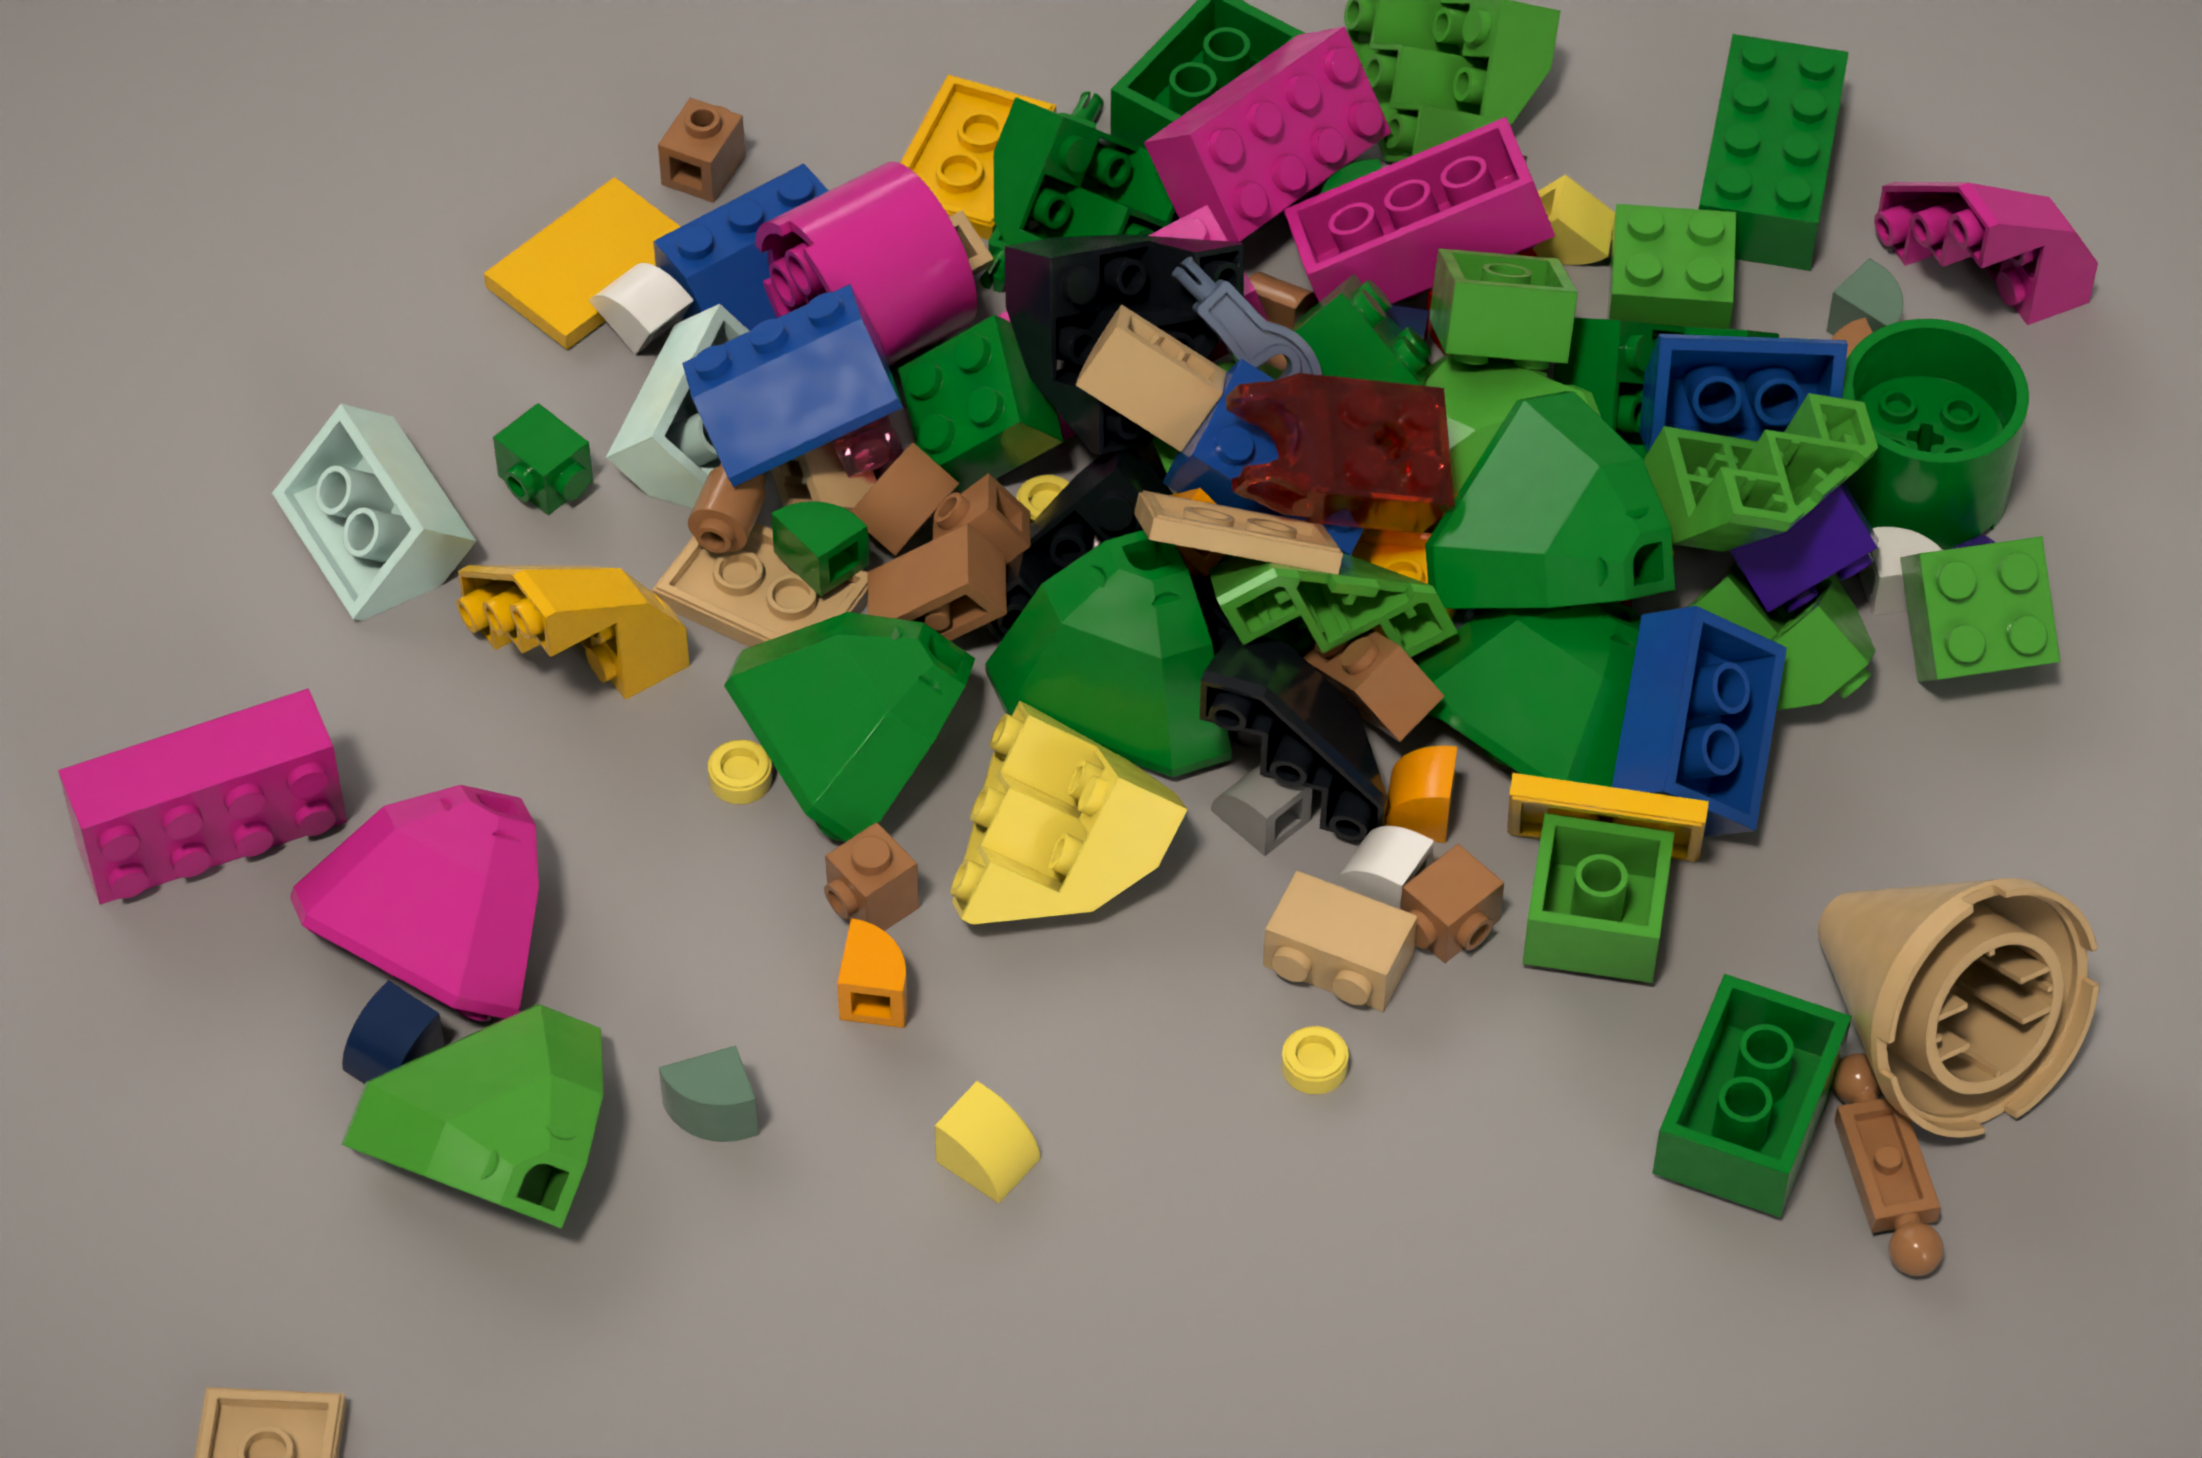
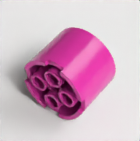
M886 162L761 224L757 230L755 246L761 253L767 251L770 278L762 282L777 318L808 304L820 294L834 292L851 284L880 337L889 366L970 325L975 318L977 312L976 286L972 269L959 235L948 214L930 188L915 172L899 162Z

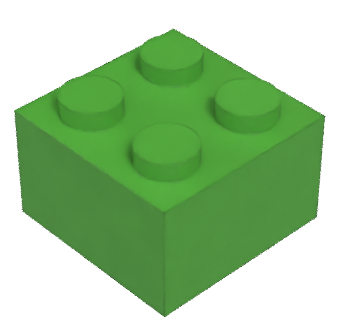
M1616 204L1610 252L1607 319L1682 327L1730 329L1734 303L1736 212Z
M1438 248L1429 320L1445 354H1452V358L1458 362L1481 365L1488 363L1489 357L1513 359V364L1522 368L1543 370L1549 368L1550 362L1568 364L1578 291L1558 258Z
M2043 536L1900 557L1918 682L2061 662Z
M1544 813L1522 964L1653 983L1675 832Z

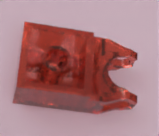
M1297 373L1271 382L1239 384L1226 396L1227 411L1249 424L1259 426L1267 432L1276 444L1278 459L1265 464L1244 466L1241 474L1238 477L1232 478L1233 492L1244 498L1254 500L1283 515L1306 517V521L1309 523L1413 533L1424 532L1454 507L1444 388Z

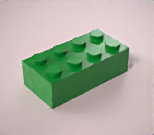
M1732 34L1699 209L1736 212L1735 259L1811 271L1849 52Z

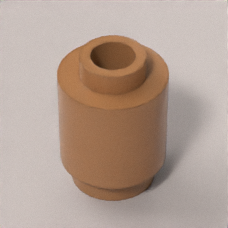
M722 464L708 474L688 518V528L702 547L715 553L735 552L745 546L766 499V491L764 489L765 478L763 474L735 487L729 481Z

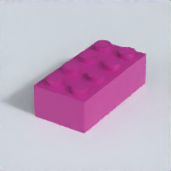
M1343 26L1297 35L1153 135L1144 144L1178 218L1180 219L1208 204L1227 240L1240 242L1390 134L1391 129L1346 28Z
M1507 117L1284 209L1306 274L1319 302L1352 274H1355L1362 284L1368 279L1373 281L1386 295L1390 303L1393 304L1402 299L1417 297L1433 287L1438 248L1513 254L1528 251L1538 243L1555 237Z
M309 688L58 770L76 844L100 905L118 898L134 897L145 889L181 877L197 876L208 868L244 856H256L271 847L304 836L322 834L331 827L347 822L334 747Z

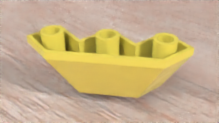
M1019 701L1012 716L1004 714L1001 717L990 740V749H993L994 752L990 759L983 789L977 796L971 811L970 820L973 822L963 862L958 868L951 885L950 894L954 896L952 903L960 919L972 925L1093 912L1159 867L1188 809L1175 792L1129 760L1034 707Z

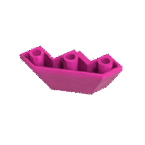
M1891 182L1882 186L1878 213L1874 217L1875 229L1881 242L1885 246H1891L1905 266L1934 256L1942 267L1972 257L1974 262L1981 269L1985 268L1993 278L2002 300L2007 305L2013 306L2027 325L2090 302L2098 262L2050 197L1970 182Z
M457 785L388 804L376 812L294 885L290 900L302 926L310 932L324 937L377 966L385 973L399 978L456 1009L465 1017L477 1021H490L492 1017L505 1019L519 1013L537 905L539 877L536 824L520 797L465 785Z

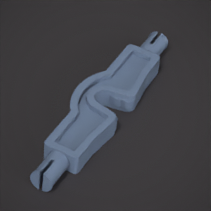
M1191 256L1180 264L1197 282L1183 268H1175L1172 276L1197 300L1192 307L1193 312L1215 333L1236 363L1242 358L1258 369L1260 365L1265 364L1273 356L1278 354L1284 355L1287 366L1277 381L1359 433L1357 429L1362 424L1361 419L1323 380L1319 361L1314 351L1302 337L1287 327L1266 321L1229 282L1220 279L1215 283L1196 264Z

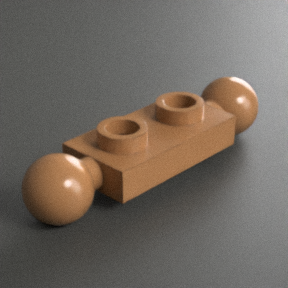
M1862 1053L1850 1054L1840 1060L1832 1083L1838 1098L1846 1103V1105L1837 1106L1834 1121L1871 1231L1876 1233L1895 1229L1889 1242V1255L1895 1267L1910 1276L1929 1274L1940 1264L1944 1253V1246L1939 1233L1926 1223L1938 1221L1941 1206L1911 1120L1899 1113L1886 1098L1879 1099L1882 1091L1867 1055Z

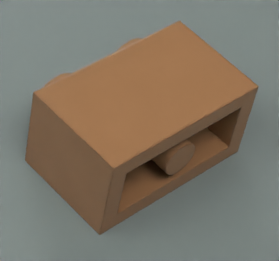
M965 524L868 571V615L924 622L949 641L1007 614L1006 554L969 524Z
M1373 629L1325 653L1321 652L1314 640V646L1303 656L1311 666L1358 708L1361 718L1399 742L1444 697L1442 692L1400 645Z

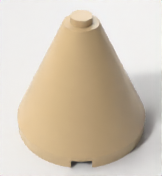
M2003 878L1852 891L1834 898L1826 906L1818 924L1820 944L1848 1012L1852 1016L1851 1019L1880 1089L1888 1102L1899 1113L1927 1131L1945 1137H1974L1985 1134V1127L1981 1123L1989 1121L2003 1112L2016 1119L2035 1106L2055 1086L2074 1060L2084 1041L2094 1015L2099 991V983L2087 977V950L2091 952L2098 950L2096 939L2089 922L2076 905L2038 882L2020 878Z

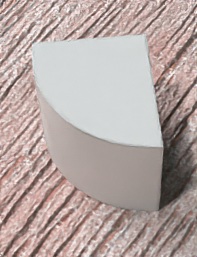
M648 263L636 264L589 300L635 355L673 328L675 324L679 323L694 301L674 278L662 269Z
M1898 527L1872 528L1879 539L1878 548L1870 552L1874 561L1859 572L1872 615L1906 612L1908 610L1900 557L1940 551L1942 549L1924 535Z
M1377 827L1366 835L1333 884L1400 909L1402 886L1432 864L1434 840L1402 827Z

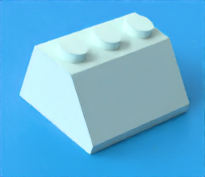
M721 304L673 326L606 456L612 464L648 496L690 508L694 507L708 474L713 469L719 467L721 461L692 399L682 363L696 357L702 350L710 346L721 345L749 332Z
M341 403L272 492L353 620H366L440 587L476 543V539L394 416Z

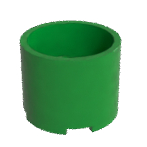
M1942 319L1904 320L1872 332L1855 346L1846 359L1842 399L1865 402L1878 445L1874 456L1844 481L1872 528L1898 527L1908 529L1929 538L1942 550L1953 549L1954 546L1979 536L1988 528L1994 530L2004 515L2029 405L2028 384L2019 363L2004 346L1989 335L1970 326Z

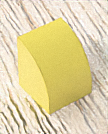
M1566 174L1538 191L1555 233V237L1542 241L1532 248L1539 257L1558 258L1561 264L1584 265L1603 260L1609 256L1615 218L1613 210Z
M976 1081L935 1124L936 1162L998 1204L1041 1159L1037 1142L1025 1122L1008 1103L979 1081Z

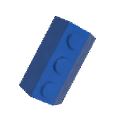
M804 163L653 241L656 267L674 278L694 300L683 316L684 319L690 318L718 304H721L749 331L765 320L777 319L762 282L770 278L767 251L760 252L755 246V238L761 224L829 191Z
M851 284L834 292L820 294L808 304L777 319L765 320L755 326L753 330L721 345L710 346L702 350L696 357L682 363L694 404L733 487L903 408L880 337Z
M1659 334L1644 374L1639 434L1647 452H1649L1664 426L1758 441L1765 429L1784 432L1808 393L1842 398L1848 343L1846 340Z

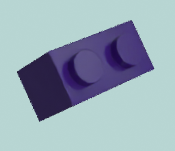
M1843 482L1787 532L1730 549V552L1767 612L1769 613L1782 605L1788 613L1816 597L1819 592L1815 585L1834 573H1837L1841 580H1845L1869 566L1874 561L1870 552L1878 548L1879 539Z

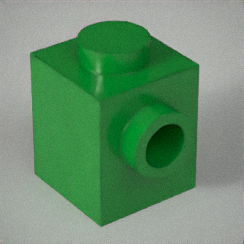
M539 403L493 437L498 476L505 481L508 489L516 498L523 502H532L548 516L567 501H573L581 496L588 485L593 482L589 442Z

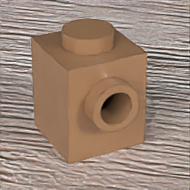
M690 97L658 144L661 185L714 203L746 156L743 115L734 113L725 107L711 105Z
M989 473L961 494L956 492L946 497L933 514V540L965 524H969L1006 554V565L1031 547L1030 511Z
M878 822L825 855L827 885L824 886L825 896L833 910L849 923L851 918L859 919L885 931L919 909L917 863Z
M1456 844L1402 886L1400 909L1418 916L1415 945L1421 949L1428 948L1444 963L1448 962L1464 948L1472 950L1479 946L1489 935L1493 925L1500 921L1504 882L1460 844Z

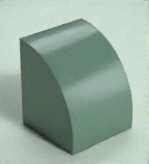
M1869 258L1833 291L1826 331L1834 336L1843 326L1861 318H1866L1872 332L1884 326L1900 322L1903 310V294L1894 276L1886 268Z
M736 1045L659 1067L663 1106L670 1118L680 1128L696 1137L718 1142L738 1141L759 1135L756 1098Z

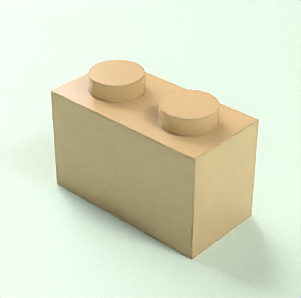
M1296 871L1265 928L1263 966L1274 970L1278 975L1289 981H1303L1332 992L1349 1004L1366 1005L1384 1012L1414 954L1418 916Z

